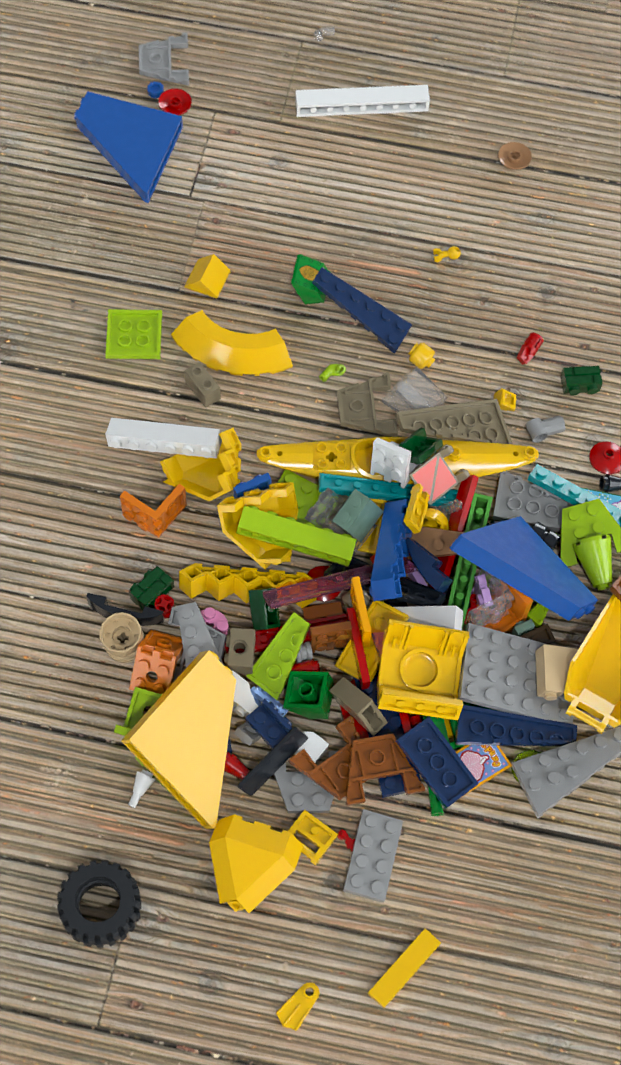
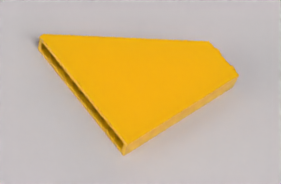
M210 650L200 652L121 740L205 829H214L217 825L236 679L232 675V671L219 661L217 654Z

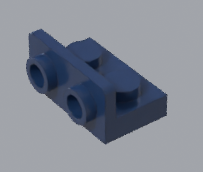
M264 699L261 701V705L251 712L245 720L273 749L292 730V724L287 717H282L277 712L278 709L273 702H268Z

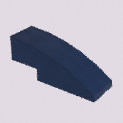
M407 538L406 544L409 553L421 575L435 590L445 593L453 580L439 569L443 562L416 540Z

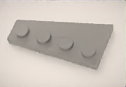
M193 602L176 606L186 668L200 652L208 650L217 654L219 661L224 665L197 603Z

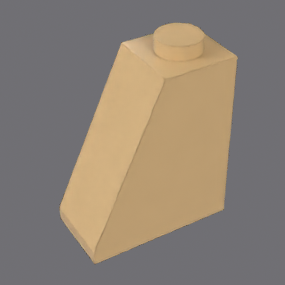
M543 644L535 651L537 697H544L545 700H556L564 693L570 662L578 649Z

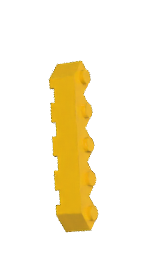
M194 563L179 571V589L191 599L205 591L209 592L218 601L234 593L247 604L250 602L249 590L262 588L277 589V604L290 598L300 608H304L316 601L318 583L304 572H297V575L285 574V571L270 569L269 572H259L258 568L247 567L236 570L224 565H214L213 568L202 567L203 564Z

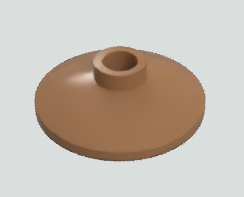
M509 142L499 149L498 158L505 167L519 170L530 164L532 153L522 143Z

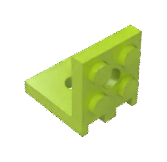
M135 687L124 726L116 725L114 733L126 736L144 716L145 708L152 707L162 694Z

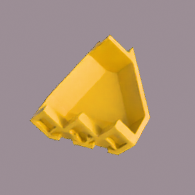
M234 428L219 434L222 443L217 458L177 454L160 461L162 470L168 478L163 482L173 487L181 484L185 487L186 492L207 501L232 491L240 483L238 472L241 471V459L238 457V452L241 451L242 447Z
M293 482L270 484L269 489L259 490L257 488L244 492V496L236 499L230 496L217 505L222 532L262 568L266 570L271 564L277 565L282 562H291V549L243 536L236 532L244 506H255L260 511H271L277 513L278 516L284 518L292 517L297 520L298 504Z
M234 814L218 820L210 838L209 846L220 904L227 902L235 912L245 909L250 913L295 870L303 846L291 832L283 830L281 833L270 829V825L254 821V824L243 821L242 816Z

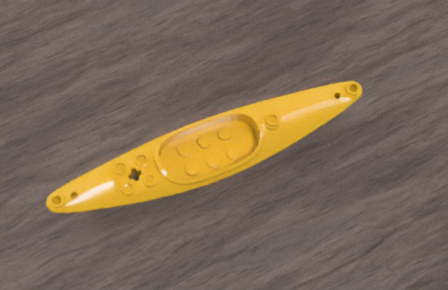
M377 437L270 445L260 447L256 453L258 459L264 463L311 478L319 479V474L325 473L385 481L384 476L379 473L370 474L373 442ZM408 437L378 438L383 439L387 442L393 441L395 443L400 444ZM442 439L443 446L446 444L451 445L454 449L453 453L443 458L454 475L460 469L468 470L470 475L480 478L535 462L539 456L538 450L531 446ZM410 479L408 484L415 485L412 479Z

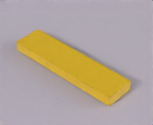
M425 928L372 987L368 995L384 1009L441 945V942Z

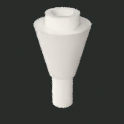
M143 769L141 772H136L133 795L128 803L129 806L136 808L140 797L153 784L155 779L152 778V773Z

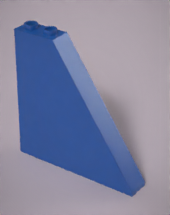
M87 91L85 97L81 99L79 109L75 111L74 115L78 129L145 203H149L183 129L182 116Z
M521 516L462 533L449 547L453 552L568 621L574 618L579 619L584 614L589 615L595 609L594 605L598 599Z

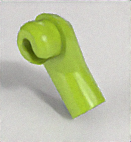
M330 364L319 375L321 381L326 382L331 376H341L346 372V367L343 364Z

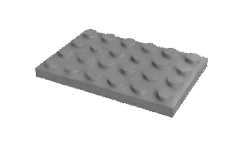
M471 623L466 625L469 639L462 657L458 691L459 700L502 712L573 724V715L570 717L565 714L571 703L565 700L564 693L556 700H545L544 697H537L535 651L545 643Z

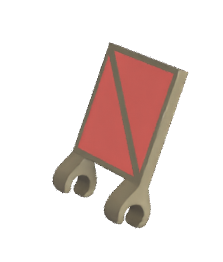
M446 444L441 447L436 454L409 474L414 484H421L423 486L422 492L426 491L430 495L428 505L434 503L455 485L470 476L468 470L460 469L454 475L443 459L454 452L451 445Z

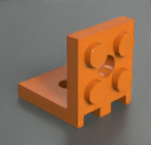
M181 484L176 486L156 510H153L126 491L120 495L123 516L129 521L133 520L143 531H149L158 538L187 506L186 490Z
M500 580L497 592L491 595L494 607L482 609L477 604L479 609L478 617L474 618V621L471 623L507 633L514 628L515 624L526 620L533 600ZM488 615H496L498 617V621H490L488 619Z
M150 630L137 647L129 690L134 691L135 687L163 695L173 682L176 663L183 653L182 638ZM148 672H155L158 679H151L148 676Z

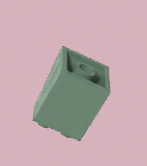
M354 489L331 522L359 542H362L384 511L370 498Z

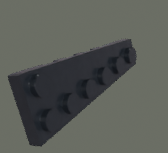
M352 557L349 566L333 563L324 572V579L330 580L335 584L341 583L351 586L352 577L359 576L362 590L369 591L373 565ZM400 577L402 597L394 598L418 606H441L445 601L446 594Z

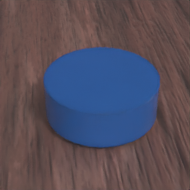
M151 82L147 86L148 95L152 98H159L164 92L163 84Z

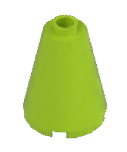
M601 535L580 540V545L576 546V543L572 545L593 588H598V590L608 589L609 585L612 584L611 537L609 535H606V539H602Z

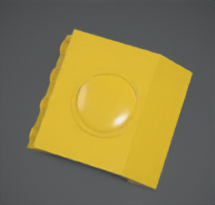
M389 619L387 629H384L377 681L378 709L458 720L463 708V700L458 699L463 653L469 639V632Z

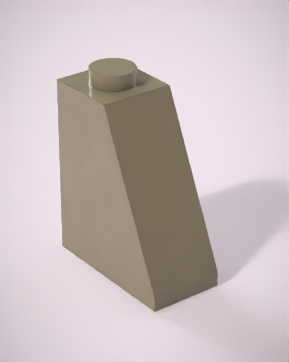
M343 677L329 690L337 703L372 736H375L388 723L373 700Z

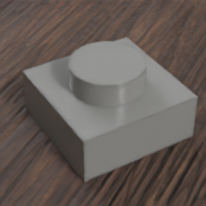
M247 722L237 727L234 733L241 742L249 746L260 739L258 733Z

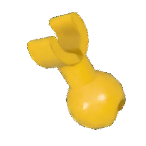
M452 246L446 251L435 248L433 249V255L438 256H434V262H440L446 257L456 260L460 257L461 251L457 246Z

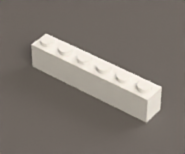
M111 418L105 434L108 447L204 458H217L222 443L219 436L220 429Z

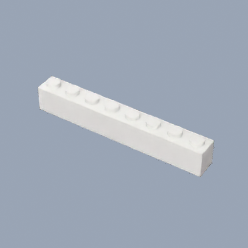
M428 85L296 90L295 96L297 117L426 112L429 110L430 102Z

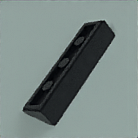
M294 727L237 787L249 796H253L308 740V736L299 727Z

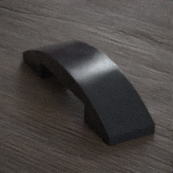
M87 593L86 596L88 605L105 618L115 613L123 612L135 617L140 626L160 624L165 619L164 611L144 606L143 613L109 606L107 597Z

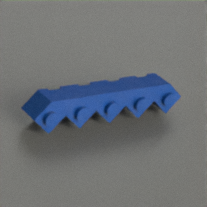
M410 499L385 503L370 581L371 586L369 588L373 601L402 597L400 577H406L403 558L409 557L406 539L412 537V531L404 523Z

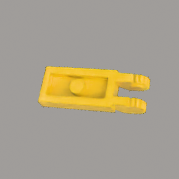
M415 484L410 492L411 498L404 517L405 525L414 534L421 531L430 496L426 491L422 492L423 486L421 484Z

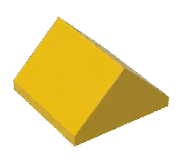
M214 254L197 260L184 288L217 299L231 270Z

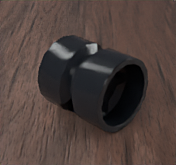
M537 522L532 529L554 550L561 535L553 530L548 531L545 525Z

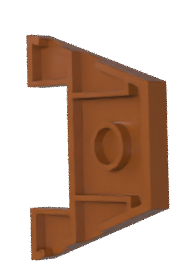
M349 716L335 727L347 745L320 765L316 766L305 749L288 760L292 766L338 800L343 799L347 794L352 741L360 739L352 716Z
M394 734L352 741L346 806L366 802L361 781L401 774L406 795L425 791V787L419 781L416 771L411 767L406 759V755L396 743Z

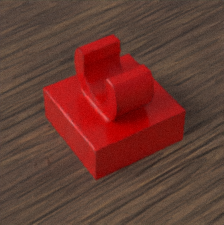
M399 713L405 734L422 722L419 715L411 717L409 713Z

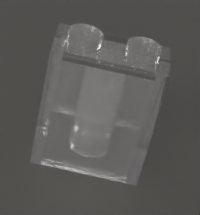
M416 367L402 376L381 402L392 410L399 412L445 406L444 402L448 397Z

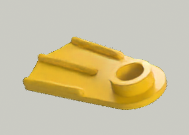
M311 982L303 984L276 1012L282 1027L295 1031L299 1029L319 997V988L316 984ZM307 989H312L314 991V994L312 996H307L305 991Z

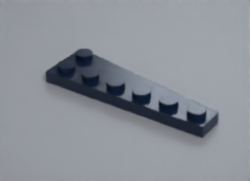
M321 267L312 284L333 300L341 309L347 310L355 321L358 320L362 323L368 332L371 331L378 337L377 340L395 354L412 324Z
M463 705L456 725V745L564 746L577 741V725L468 705Z

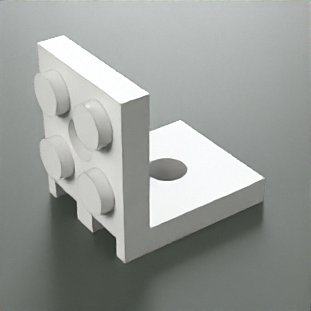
M378 437L373 442L371 475L379 473L384 476L385 481L391 483L392 480L401 483L402 488H405L411 479L409 474L421 464L410 463L411 451L399 447L398 443L393 441L387 442Z

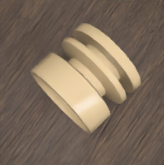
M123 612L107 617L99 631L100 640L107 654L114 661L120 663H128L135 660L137 647L145 637L138 620L131 614Z

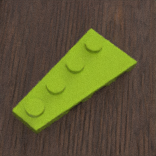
M293 612L254 664L253 674L246 675V677L277 701H279L290 671L311 625L295 612Z

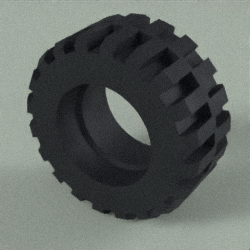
M92 860L89 861L90 865L84 866L82 863L77 866L79 870L76 872L72 870L68 874V880H63L61 884L62 890L58 892L57 910L60 920L67 933L78 943L83 942L84 946L91 947L96 945L97 948H104L105 944H109V946L116 945L115 941L119 939L123 941L127 938L126 934L129 931L132 932L135 929V922L139 921L142 902L137 883L131 877L130 872L126 868L122 869L121 865L116 862L112 865L109 863V860H102L101 863ZM108 886L113 888L119 895L120 906L117 912L111 918L102 922L86 920L79 908L81 898L88 890L94 887Z

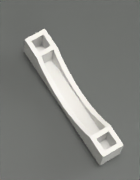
M232 671V675L236 679L233 708L239 716L247 717L259 706L253 698L249 682ZM304 732L308 736V740L294 755L305 749L314 763L317 764L328 750L329 744L314 732Z

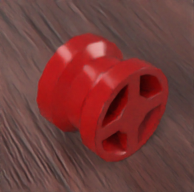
M160 595L155 600V609L164 611L165 619L170 618L172 607H174V600L169 595Z

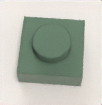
M530 619L526 622L524 620L518 622L514 626L512 635L521 636L534 630L535 625Z

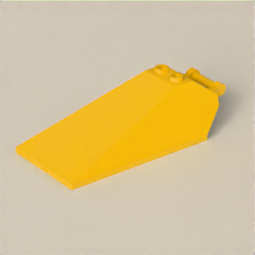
M614 594L570 662L564 690L565 700L571 703L565 714L570 717L573 715L597 729L596 732L600 734L603 733L607 724L614 728L621 725V601ZM576 707H579V708H581L582 710L588 712L589 714L595 716L596 718L602 720V722H600V721L594 719L593 717L587 715L586 713L580 711V710L577 709Z

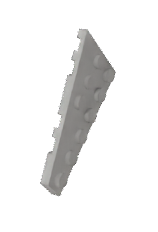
M507 471L500 472L492 519L505 521L521 516L530 527H534L537 522H540L547 527V530L561 532L562 509L574 505L560 499L536 484H530L522 480L523 477L519 475L514 476Z
M621 727L512 763L514 773L537 819L549 808L557 805L558 801L589 780L593 774L602 770L607 763L621 755Z

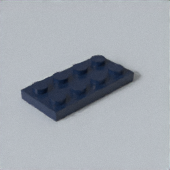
M430 717L396 740V743L445 809L479 784Z

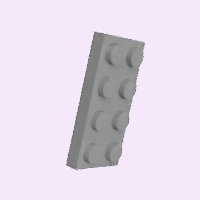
M365 809L362 810L343 887L344 892L382 903L385 902L403 820Z

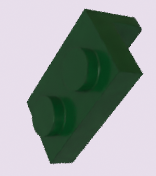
M422 427L399 444V447L411 451L410 463L416 465L424 463L426 459L443 446L442 439L427 437L425 428Z

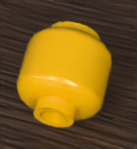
M424 342L416 343L408 353L410 355L409 361L419 369H424L425 366L429 368L435 361L433 358L435 351Z

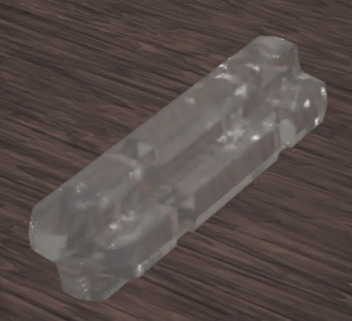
M455 499L435 509L441 511L446 516L461 510L463 503Z

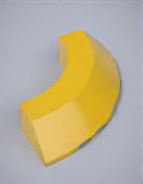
M201 310L187 316L171 333V337L184 352L186 351L190 354L192 359L198 360L206 364V367L216 371L222 370L237 376H243V374L260 376L263 373L271 372V374L293 367L285 342L276 329L256 334L233 332L214 323Z

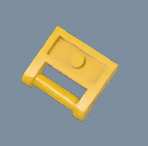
M306 810L301 813L288 830L293 835L298 832L319 848L315 853L300 842L303 846L301 853L311 859L310 862L315 866L338 837L336 832Z

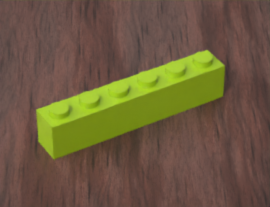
M244 506L236 532L243 536L344 566H349L357 539H354L349 534L334 533L329 528H317L312 523H301L292 517L284 518L278 516L275 512L260 511L255 506Z

